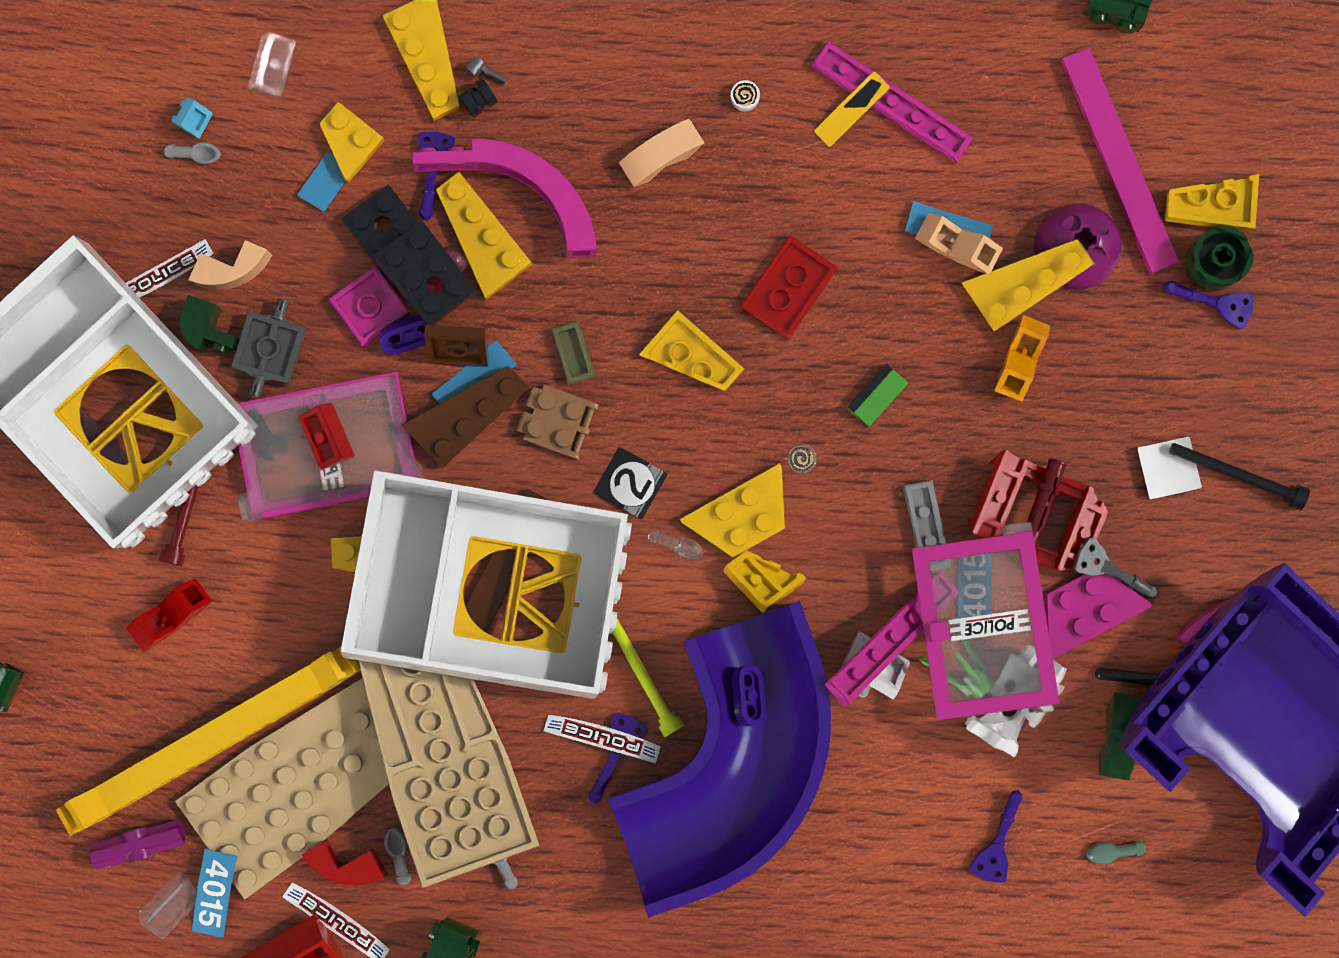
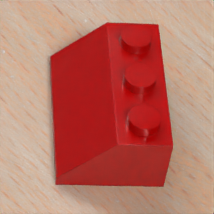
M314 914L241 958L344 957L329 930Z

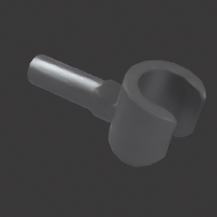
M478 57L472 58L465 68L474 78H477L483 72L486 76L502 84L507 79L487 67L484 61Z

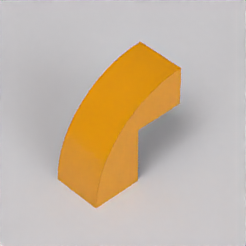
M1025 315L1022 316L1001 367L995 392L1021 402L1023 401L1034 378L1036 363L1048 339L1051 325Z

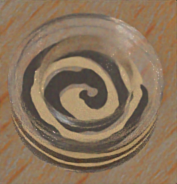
M806 444L795 445L787 455L789 468L797 474L809 473L817 463L815 450Z

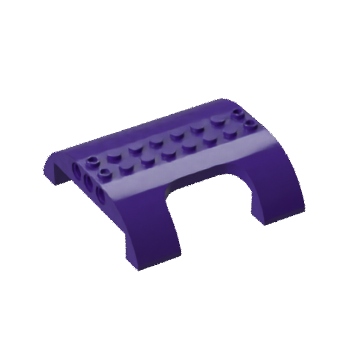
M1283 563L1247 584L1221 606L1198 630L1140 700L1127 723L1123 734L1122 748L1169 792L1173 790L1191 769L1182 761L1185 756L1193 753L1200 754L1218 768L1252 800L1259 810L1262 819V838L1256 857L1257 874L1305 917L1325 894L1314 882L1339 853V613L1286 563Z

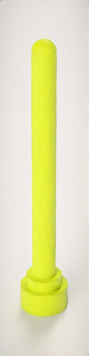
M617 618L615 630L612 631V634L660 717L658 721L661 725L659 729L665 738L685 725L679 715L676 717L674 711L670 712Z

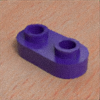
M417 314L386 325L379 334L382 349L389 354H400L426 345L424 338L425 326L422 328L418 327L426 324Z
M754 665L740 666L732 675L735 716L738 722L745 727L757 726L766 717L763 676L761 671Z

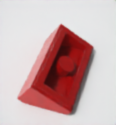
M332 403L319 404L298 416L320 470H325L354 457L352 448Z

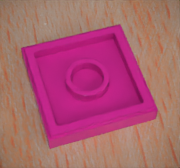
M376 265L328 299L363 348L379 337L383 327L403 320L411 314Z

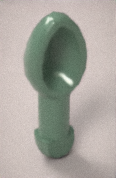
M1107 841L1098 842L1087 850L1086 856L1094 863L1109 864L1118 857L1142 856L1145 854L1146 846L1141 841H1133L1131 844L1114 845Z

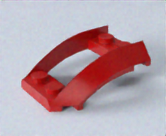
M1002 450L989 462L994 466L973 518L967 517L969 532L981 538L1011 535L1003 531V528L1023 479L1034 484L1041 483L1045 468L1026 459H1021L1007 450ZM1062 476L1058 488L1060 490L1059 494L1077 500V505L1058 552L1054 553L1039 546L1035 549L1038 563L1059 571L1073 568L1077 551L1087 538L1098 540L1109 512L1104 502L1098 499L1094 492V487L1084 485ZM1020 549L1009 550L1011 552L1021 555Z

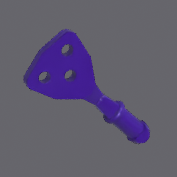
M438 131L421 132L418 135L419 149L434 148L437 151H448L449 148L454 147L455 138ZM437 171L427 172L425 188L422 190L423 197L419 215L424 221L431 219L433 216L432 210L434 197L436 196L435 177Z
M1169 281L1164 284V290L1167 294L1179 296L1188 302L1205 303L1217 309L1223 319L1236 329H1244L1252 315L1254 296L1251 293L1234 292L1222 297L1203 294L1195 288H1188L1177 284L1175 281Z
M616 713L613 716L611 729L641 739L647 735L648 728L634 717L621 713ZM623 720L624 724L620 726L618 721ZM636 728L641 730L640 734L635 733ZM611 751L608 762L603 770L598 773L599 776L588 794V800L591 804L601 801L609 781L612 780L611 775L616 762L622 756L621 753Z
M1014 790L1009 794L1005 810L1000 816L1001 821L998 833L992 844L981 850L970 864L971 872L985 880L999 883L1006 881L1008 861L1004 845L1006 834L1011 824L1014 823V817L1023 800L1022 793L1019 790ZM992 857L996 858L995 862H991L990 859ZM981 864L983 865V868L978 869L977 866ZM1000 871L1001 874L997 876L995 872Z

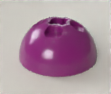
M1084 203L1064 205L1052 211L1039 225L1034 239V253L1037 255L1078 239L1095 264L1062 287L1072 290H1084L1095 287L1104 282L1119 263L1122 250L1120 232L1113 219L1100 208Z

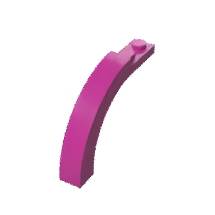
M472 139L471 150H466L464 147H451L448 151L422 148L418 152H413L414 172L485 170L504 174L522 182L536 192L553 212L564 239L566 258L595 257L597 246L593 225L578 192L554 166L533 152L513 144L489 139Z

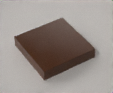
M425 325L424 338L429 363L488 367L489 353L485 328Z

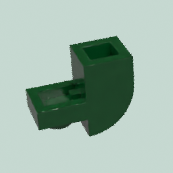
M190 295L187 296L180 316V328L183 336L192 346L206 353L209 343H211L210 348L227 354L228 349L236 351L239 343L237 337L215 329L222 311L220 307Z

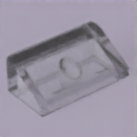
M271 32L262 34L248 90L282 97L296 41Z
M177 871L138 913L140 924L164 940L195 907L198 887L182 872Z

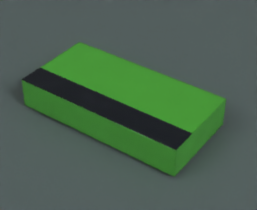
M886 363L850 403L847 409L869 428L906 387L908 382Z

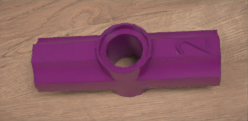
M180 819L172 820L150 828L146 826L121 833L119 837L89 845V854L95 869H104L126 861L131 863L155 856L157 852L185 845L186 835Z

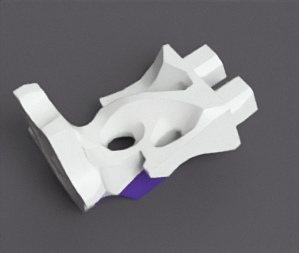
M1028 644L1018 656L1014 654L1009 656L1003 671L989 692L992 696L998 697L1042 691L1039 670L1035 668L1037 656L1033 646ZM1053 660L1059 696L1065 688L1060 683L1064 678L1067 668ZM1009 680H1013L1016 684L1013 691L1006 692V683ZM1051 705L1039 706L1035 712H1032L1033 708L1019 709L1012 717L1004 716L1003 712L989 713L982 718L974 715L965 722L967 725L966 729L982 738L994 748L1003 750L1015 757L1019 749L1017 743L1019 733L1024 729L1028 721L1029 725L1035 728Z

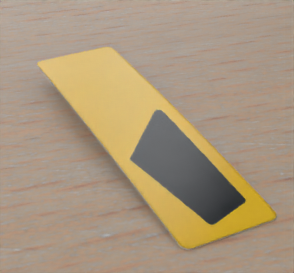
M873 72L814 132L828 147H831L889 90L890 86L876 72Z

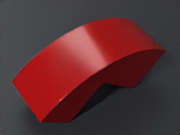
M193 578L174 588L158 606L136 617L126 627V630L140 649L145 652L187 624L203 611L212 600L197 579Z
M328 840L302 854L305 861L318 874L339 884L353 886L370 884L388 875L374 848L343 866Z

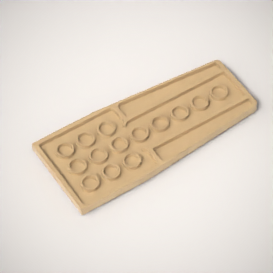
M358 660L393 803L422 888L540 846L509 757L474 679Z
M363 678L250 746L175 801L209 850L237 856L232 883L244 900L303 858V853L324 842L389 785Z

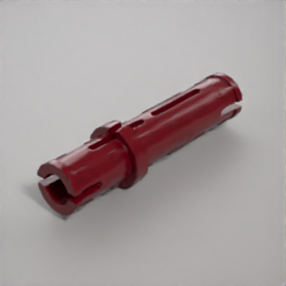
M1049 458L1042 481L1037 483L1036 489L1038 492L1023 533L1033 531L1035 549L1038 548L1040 537L1055 496H1059L1060 490L1058 488L1067 467L1066 463L1053 458Z

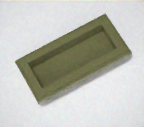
M579 320L552 328L551 332L567 384L570 385L596 377Z

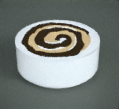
M743 80L733 86L731 102L736 109L746 112L753 110L758 105L760 91L755 83Z

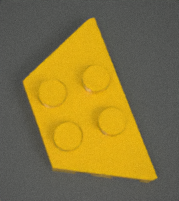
M780 463L681 518V523L732 558L784 530L783 481Z

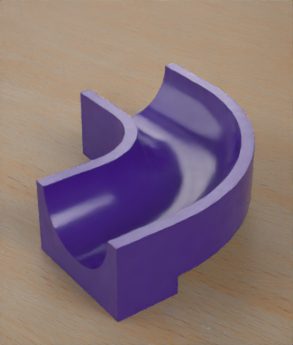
M800 601L684 641L706 706L707 724L703 741L693 758L681 769L670 775H665L610 794L608 798L611 810L618 822L630 855L648 918L709 897L730 888L750 876L768 862L787 843L813 803L828 757L831 734V706L829 692L824 685L827 680L821 659ZM754 665L761 671L766 702V717L760 725L750 727L741 725L735 716L732 687L734 671L738 667Z

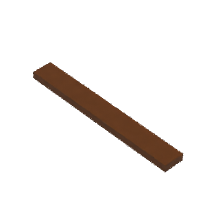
M529 489L524 494L526 497L548 500ZM516 549L501 550L493 553L465 606L473 622L484 632L487 631L510 587Z

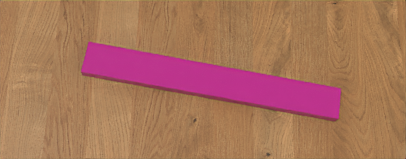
M1090 48L1062 58L1061 63L1149 274L1179 263Z

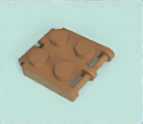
M545 384L542 390L532 387L525 407L533 409V415L523 411L516 432L524 434L523 440L579 460L581 454L578 453L585 435H589L590 429H588L594 410L598 411L599 404ZM587 407L589 408V410L587 412L583 426H580L582 417ZM579 432L580 434L578 436L574 450L571 451L570 449L572 447L576 433Z

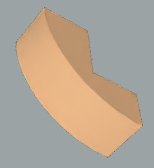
M687 119L652 137L623 158L619 164L633 187H637L650 182L666 166L688 159L704 144V141L691 120Z
M932 213L927 214L915 237L916 240L943 256L986 274L991 273L1003 250L1001 246L985 235L962 230L945 217Z
M246 240L233 267L200 253L188 280L194 285L205 289L225 290L235 288L256 277L268 264L272 254L267 249Z

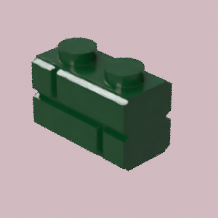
M1087 0L1083 15L1089 16V20L1095 24L1105 25L1107 22L1117 25V29L1123 33L1132 34L1134 31L1139 32L1144 26L1152 0Z

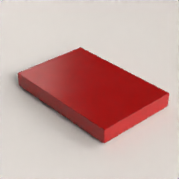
M789 235L740 305V309L788 341L838 267Z

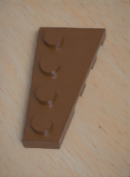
M507 365L401 425L443 468L529 387Z

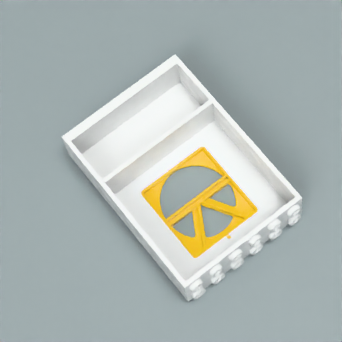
M74 235L69 238L0 302V428L113 549H126L129 546L134 548L145 538L144 531L150 526L155 528L167 518L168 515L165 512L173 505L178 507L190 496L187 492L193 486L197 485L200 487L212 476L210 471L216 465L223 466L234 456L231 452L239 444L242 446L246 445L255 437L256 433L254 430L258 427L256 422L91 245ZM115 369H133L141 371L158 381L91 443L88 441L81 425L80 406L86 389L97 377ZM167 392L175 408L176 420L170 421L144 413L143 411L160 395ZM132 422L173 434L174 437L170 446L157 459L143 464ZM121 431L128 456V465L115 463L100 454V451Z
M374 470L341 654L343 658L595 699L599 693H603V690L605 691L608 672H603L604 663L610 660L613 642H608L609 633L612 634V631L615 630L617 612L612 610L613 604H617V601L620 600L622 582H617L618 574H622L626 565L627 553L622 552L623 545L626 546L631 534L632 523H627L628 514ZM516 549L501 639H498L481 630L469 616L463 599L464 584L470 570L482 558L497 551ZM529 552L540 556L554 568L552 572L523 582L526 559ZM562 582L565 593L564 607L559 619L555 623L551 622L521 597L532 591ZM518 610L541 628L543 634L525 641H514L513 635Z

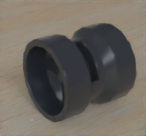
M483 78L474 82V88L463 89L457 93L473 118L481 114L484 106L492 107L498 103L495 95Z

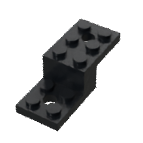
M389 184L341 218L344 225L395 290L397 288L400 290L426 325H434L477 293L476 289L423 221L417 222ZM380 219H387L391 222V228L385 233L378 232L375 229V223ZM431 279H438L443 283V288L438 293H430L426 289L427 282Z

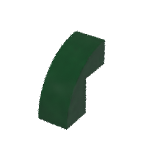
M1119 692L1113 693L1106 709L1107 738L1099 755L1100 776L1129 781L1135 760L1123 750L1122 740L1127 723L1143 698L1142 696Z

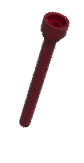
M197 485L187 492L190 496L180 506L170 544H166L165 549L161 550L158 561L182 567L185 555H183L184 548H181L197 494Z

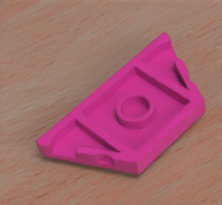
M1083 574L1045 594L1052 658L1054 659L1145 611L1152 607L1151 603L1117 578L1108 574L1094 576Z

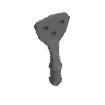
M1087 538L1077 551L1073 565L1075 572L1089 576L1108 574L1117 577L1127 584L1129 588L1144 594L1146 598L1156 597L1157 589L1154 585L1148 584L1139 579L1137 575L1124 572L1112 564L1106 550L1095 538Z

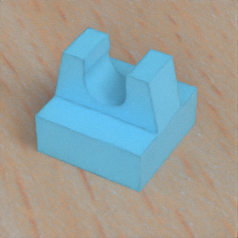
M187 97L186 100L181 101L179 104L181 109L177 116L173 115L171 121L190 135L200 139L213 113L197 101Z

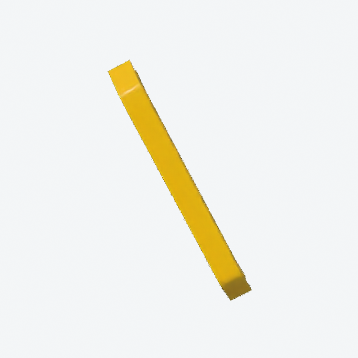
M341 646L332 653L331 651L325 653L305 668L97 787L67 801L56 811L67 832L72 836L115 814L333 689L359 672L360 667L356 660L343 658Z

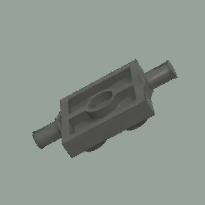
M278 298L273 315H260L248 311L231 368L248 373L253 377L248 393L251 396L261 397L265 381H276L287 385L291 383L307 329L291 324L285 319L289 301Z

